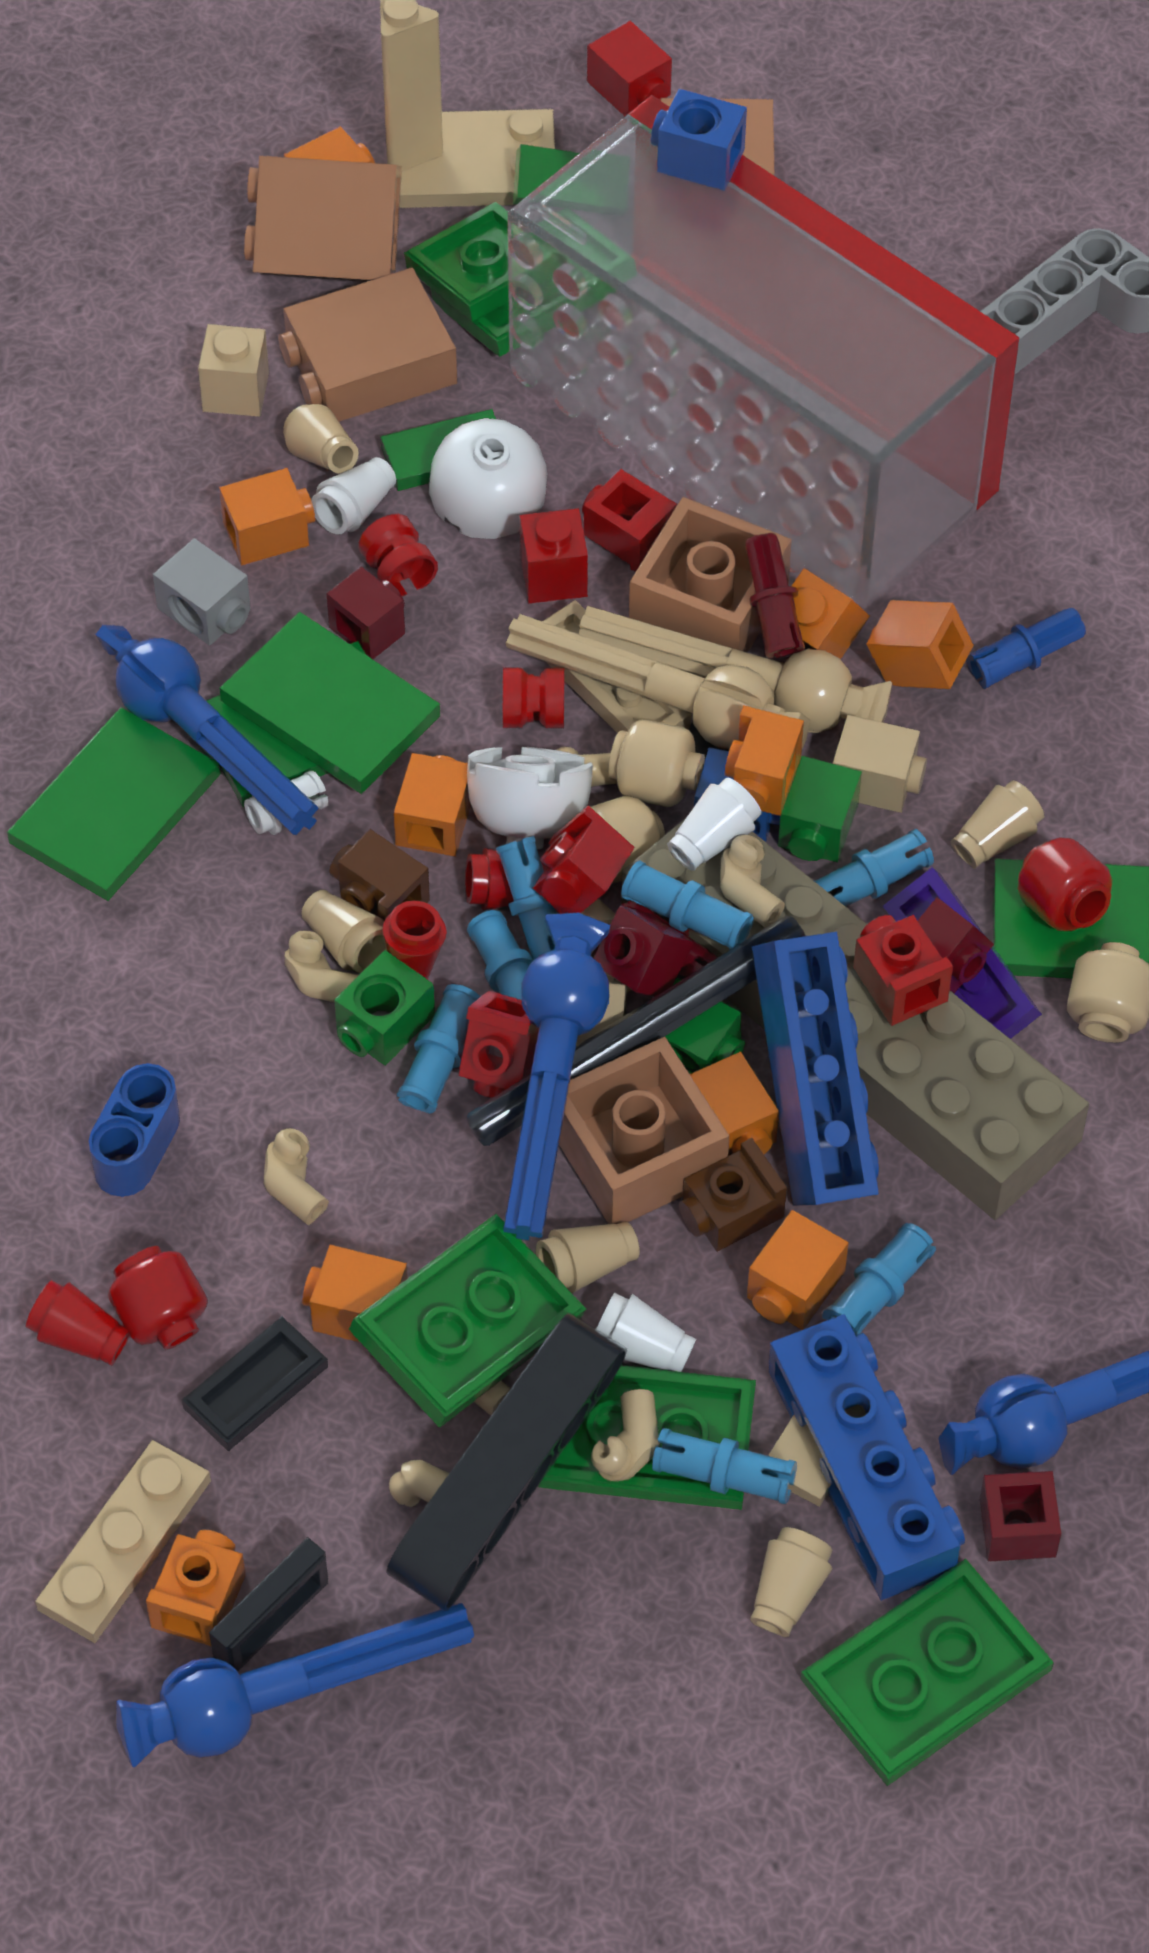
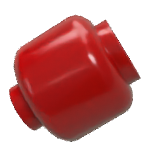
M1059 837L1035 847L1027 854L1019 873L1017 889L1023 903L1048 925L1058 931H1074L1079 928L1092 926L1106 913L1111 900L1112 877L1108 867L1083 845L1072 838Z
M158 1245L151 1246L130 1256L113 1270L116 1279L109 1288L108 1297L123 1325L129 1331L130 1337L137 1344L147 1345L160 1341L164 1350H168L189 1340L198 1333L199 1328L195 1320L206 1309L208 1299L189 1264L180 1252H162Z

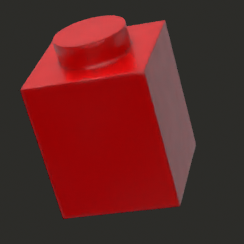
M631 20L587 45V82L627 119L628 114L651 95L660 101L661 98H667L671 95L672 58Z
M579 508L520 515V559L528 604L588 597V553Z

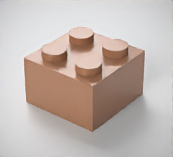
M682 497L630 580L629 618L748 652L762 628L757 608L751 606L749 601L750 596L756 594L745 543L748 538L775 532ZM775 533L780 543L789 584L792 539Z
M662 1037L570 1080L559 1146L607 1223L618 1224L625 1221L630 1222L683 1197L685 1178L728 1157L729 1134L667 1039Z

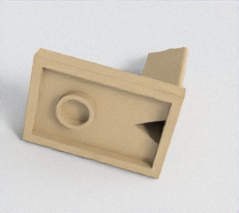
M380 0L387 164L402 166L400 208L489 206L494 202H497L499 205H515L513 204L516 151L520 144L555 149L553 109L442 112L439 13L418 5L416 0Z

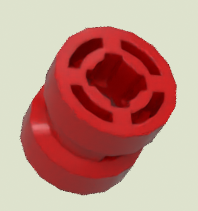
M391 514L376 520L367 527L359 539L358 547L360 553L370 567L378 569L377 579L379 581H389L402 596L407 595V592L400 581L409 578L415 588L419 590L428 586L438 571L437 560L426 545L418 543L419 533L405 515Z
M503 667V728H522L527 722L540 720V723L546 729H564V668H545L540 673V676H534V674H527L522 668Z

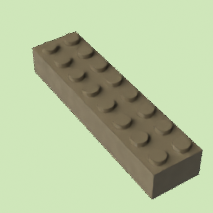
M685 819L622 871L623 886L628 872L640 860L646 863L647 866L684 884L693 880L705 886V894L739 909L723 895L720 888V867L724 850L707 862L699 865L694 871L684 867L670 852L667 843L675 836V833ZM754 832L749 833L748 835L758 839L765 849V856L760 861L762 865L760 884L785 903L784 910L777 920L784 916H792L802 927L806 936L837 932L839 946L842 948L847 962L846 991L849 1009L854 1016L858 1031L856 1053L860 1077L865 1083L868 1094L867 1115L986 1214L996 1220L1082 1141L1089 1102L951 991H949L948 1002L891 1026L853 968L856 939L860 938V933L867 923ZM621 895V904L629 902L628 900L622 898ZM652 911L669 923V918ZM754 920L747 939L765 928ZM688 928L690 938L718 957L729 951V947ZM756 979L727 997V999L765 1030Z

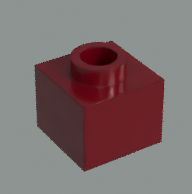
M362 566L326 593L329 628L349 644L358 641L365 654L371 659L376 658L405 634V603L402 595L389 581H379Z
M936 897L918 919V922L942 958L947 956L953 965L950 991L955 993L963 983L971 981L978 975L986 962V954L994 943L969 921Z
M619 906L610 924V932L601 942L594 959L601 964L606 973L633 991L655 997L673 985L694 941L650 913Z
M1053 1471L984 1475L979 1500L987 1561L1056 1558L1062 1533ZM1015 1519L1022 1520L1025 1522L1020 1524H1006L1007 1522Z

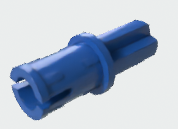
M1075 608L1064 609L1028 628L1021 624L1013 626L1011 634L969 653L966 659L967 665L975 679L983 678V680L979 681V684L983 689H987L1017 671L1019 672L1027 667L1031 670L1039 668L1042 657L1083 638L1086 634V628Z

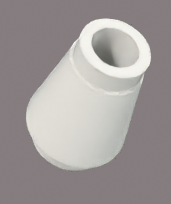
M374 457L368 462L322 481L311 500L317 521L323 528L333 534L358 530L389 490L395 486L396 475L392 467L385 460Z
M725 778L719 785L710 784L675 833V836L667 843V846L672 855L684 867L694 871L699 865L707 862L731 846L734 838L740 835H748L754 831V821L761 815V809L753 796L742 785L731 778Z
M614 1293L597 1326L598 1331L627 1348L624 1360L660 1370L682 1372L697 1340L685 1334V1331L634 1294L631 1295L630 1299Z

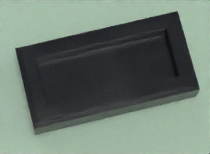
M281 1316L182 1399L183 1409L229 1452L328 1368V1360Z
M307 1537L209 1632L213 1658L226 1661L235 1670L239 1671L328 1584L325 1551Z

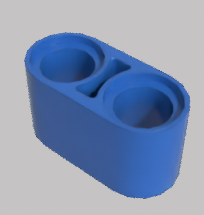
M146 1063L136 1065L127 1070L119 1079L91 1131L89 1147L95 1180L99 1187L110 1195L124 1197L134 1195L143 1190L150 1182L178 1129L180 1113L175 1081L170 1072L160 1065ZM144 1103H160L152 1108H139ZM119 1154L133 1155L122 1161L110 1160V1158Z

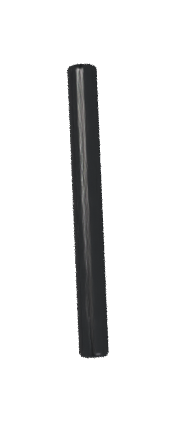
M792 916L782 917L581 1042L575 1049L570 1080L668 1035L757 979L752 946L777 940L804 937L806 935L802 927ZM531 1074L468 1113L466 1116L468 1125L483 1146H490L522 1126Z

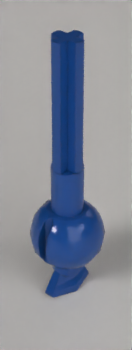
M102 625L95 635L103 649L108 654L115 655V659L119 663L115 680L117 694L124 706L132 714L150 722L166 723L171 720L175 721L293 835H297L303 827L310 830L314 826L317 819L313 815L319 809L318 806L199 694L201 681L199 666L184 646L164 638H149L139 642L138 640H133L128 630L123 626Z
M581 913L546 914L545 924L555 948L552 951L540 954L529 965L521 983L523 1009L529 1021L539 1028L503 1226L504 1232L516 1234V1238L521 1240H529L530 1236L542 1238L577 1038L579 1035L590 1032L600 1023L609 1004L608 977L601 964L591 957V952L609 934L610 925Z
M1149 1351L1054 1387L1048 1385L1042 1378L1028 1374L1011 1375L999 1379L988 1386L980 1397L975 1408V1419L967 1423L950 1422L939 1436L938 1440L945 1468L950 1475H953L973 1457L981 1458L989 1454L1001 1465L1015 1469L1035 1467L1045 1463L1054 1457L1067 1436V1425L1149 1393Z
M459 1603L453 1605L447 1611L440 1609L241 1674L226 1661L215 1658L192 1660L173 1670L166 1678L160 1691V1702L145 1705L117 1700L116 1727L132 1767H136L158 1744L170 1740L187 1755L199 1758L218 1756L241 1743L250 1729L252 1715L472 1642L471 1638H474L473 1626L468 1620L465 1606Z

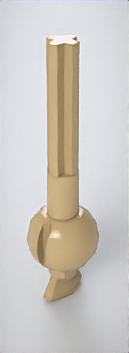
M587 606L585 614L581 618L579 635L706 678L709 673L718 667L727 665L749 667L762 675L774 692L775 706L781 707L788 712L802 713L810 719L808 732L819 733L832 729L839 723L841 718L846 719L847 715L878 722H884L887 715L893 683L887 681L866 687L851 684L852 675L850 670L840 658L825 650L807 649L792 654L785 663H781L591 606Z
M522 614L519 615L518 619L514 618L509 626L510 635L506 641L507 648L693 713V724L707 742L719 749L730 750L733 740H739L740 713L743 705L804 720L802 749L807 740L810 719L802 713L788 712L781 707L775 706L773 690L762 675L749 667L738 665L718 667L709 673L706 678Z

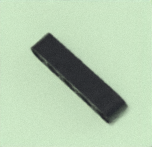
M571 1313L566 1314L553 1329L405 1534L390 1559L386 1570L387 1575L442 1610H449L461 1596L607 1390L625 1359L627 1348Z

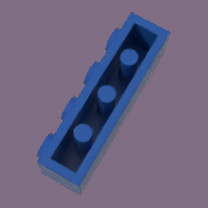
M837 932L777 940L752 946L793 1206L818 1205L878 1195V1157L875 1147L870 1141L866 1116L868 1111V1094L859 1072L856 1053L858 1031L854 1016L849 1009L846 991L847 962L844 952L839 946Z
M843 1314L770 1342L768 1372L790 1417L792 1418L795 1415L801 1427L805 1425L809 1427L823 1458L819 1459L826 1481L828 1484H831L828 1489L829 1497L882 1601L934 1581L957 1565L960 1545L965 1543V1537L961 1523L950 1505L942 1508L932 1489L936 1481L926 1453L921 1447L912 1449L903 1431L907 1426V1422L897 1395L893 1390L884 1392L874 1373L878 1371V1362L869 1339L864 1333L855 1335L846 1315ZM861 1405L866 1415L854 1418L849 1416L844 1410Z

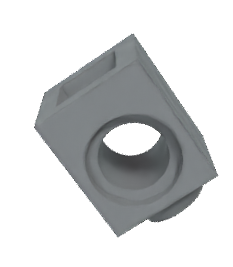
M195 538L153 573L157 609L209 646L225 632L232 634L240 629L249 615L251 607L247 575Z

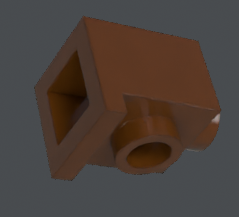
M372 829L366 832L354 845L348 844L336 854L330 865L329 873L339 881L341 898L382 918L384 921L394 908L401 903L407 901L428 903L430 901L428 868Z
M750 1138L741 1143V1148L736 1153L685 1178L683 1201L679 1202V1209L691 1233L696 1237L705 1234L718 1252L784 1218L787 1187L753 1138ZM732 1190L736 1191L735 1194H726Z

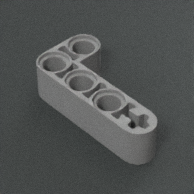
M1100 228L1089 229L1076 236L980 311L1020 337L1015 374L1095 311L1127 332L1137 334L1149 332V257L1109 230Z

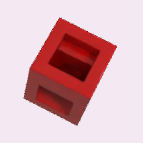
M620 469L605 485L599 484L595 486L587 495L582 506L584 536L629 563L630 569L636 572L677 507V503Z
M588 805L555 833L548 842L550 846L540 859L547 867L533 889L561 914L581 913L608 890L635 847Z
M883 915L875 918L863 928L860 938L856 939L853 968L891 1026L948 1002L953 965L947 956L944 958L940 956L914 915L897 922L893 916Z
M487 991L468 1007L466 1019L469 1020L458 1076L474 1080L473 1090L475 1092L493 1098L531 1074L539 1028L529 1021L523 1009L522 1000ZM490 1045L497 1047L501 1051L503 1058L489 1054Z

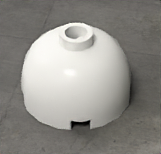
M484 418L464 423L445 436L432 460L429 495L435 512L443 521L446 517L452 524L460 527L459 533L472 538L496 539L519 532L520 515L540 512L545 501L547 468L539 445L525 430L505 420Z
M502 747L476 750L468 755V799L477 819L488 830L507 836L506 844L535 836L536 848L541 849L544 847V838H552L555 833L587 807L591 792L593 765L591 762L584 764V757L559 750L522 747L521 755H512L505 759H502Z

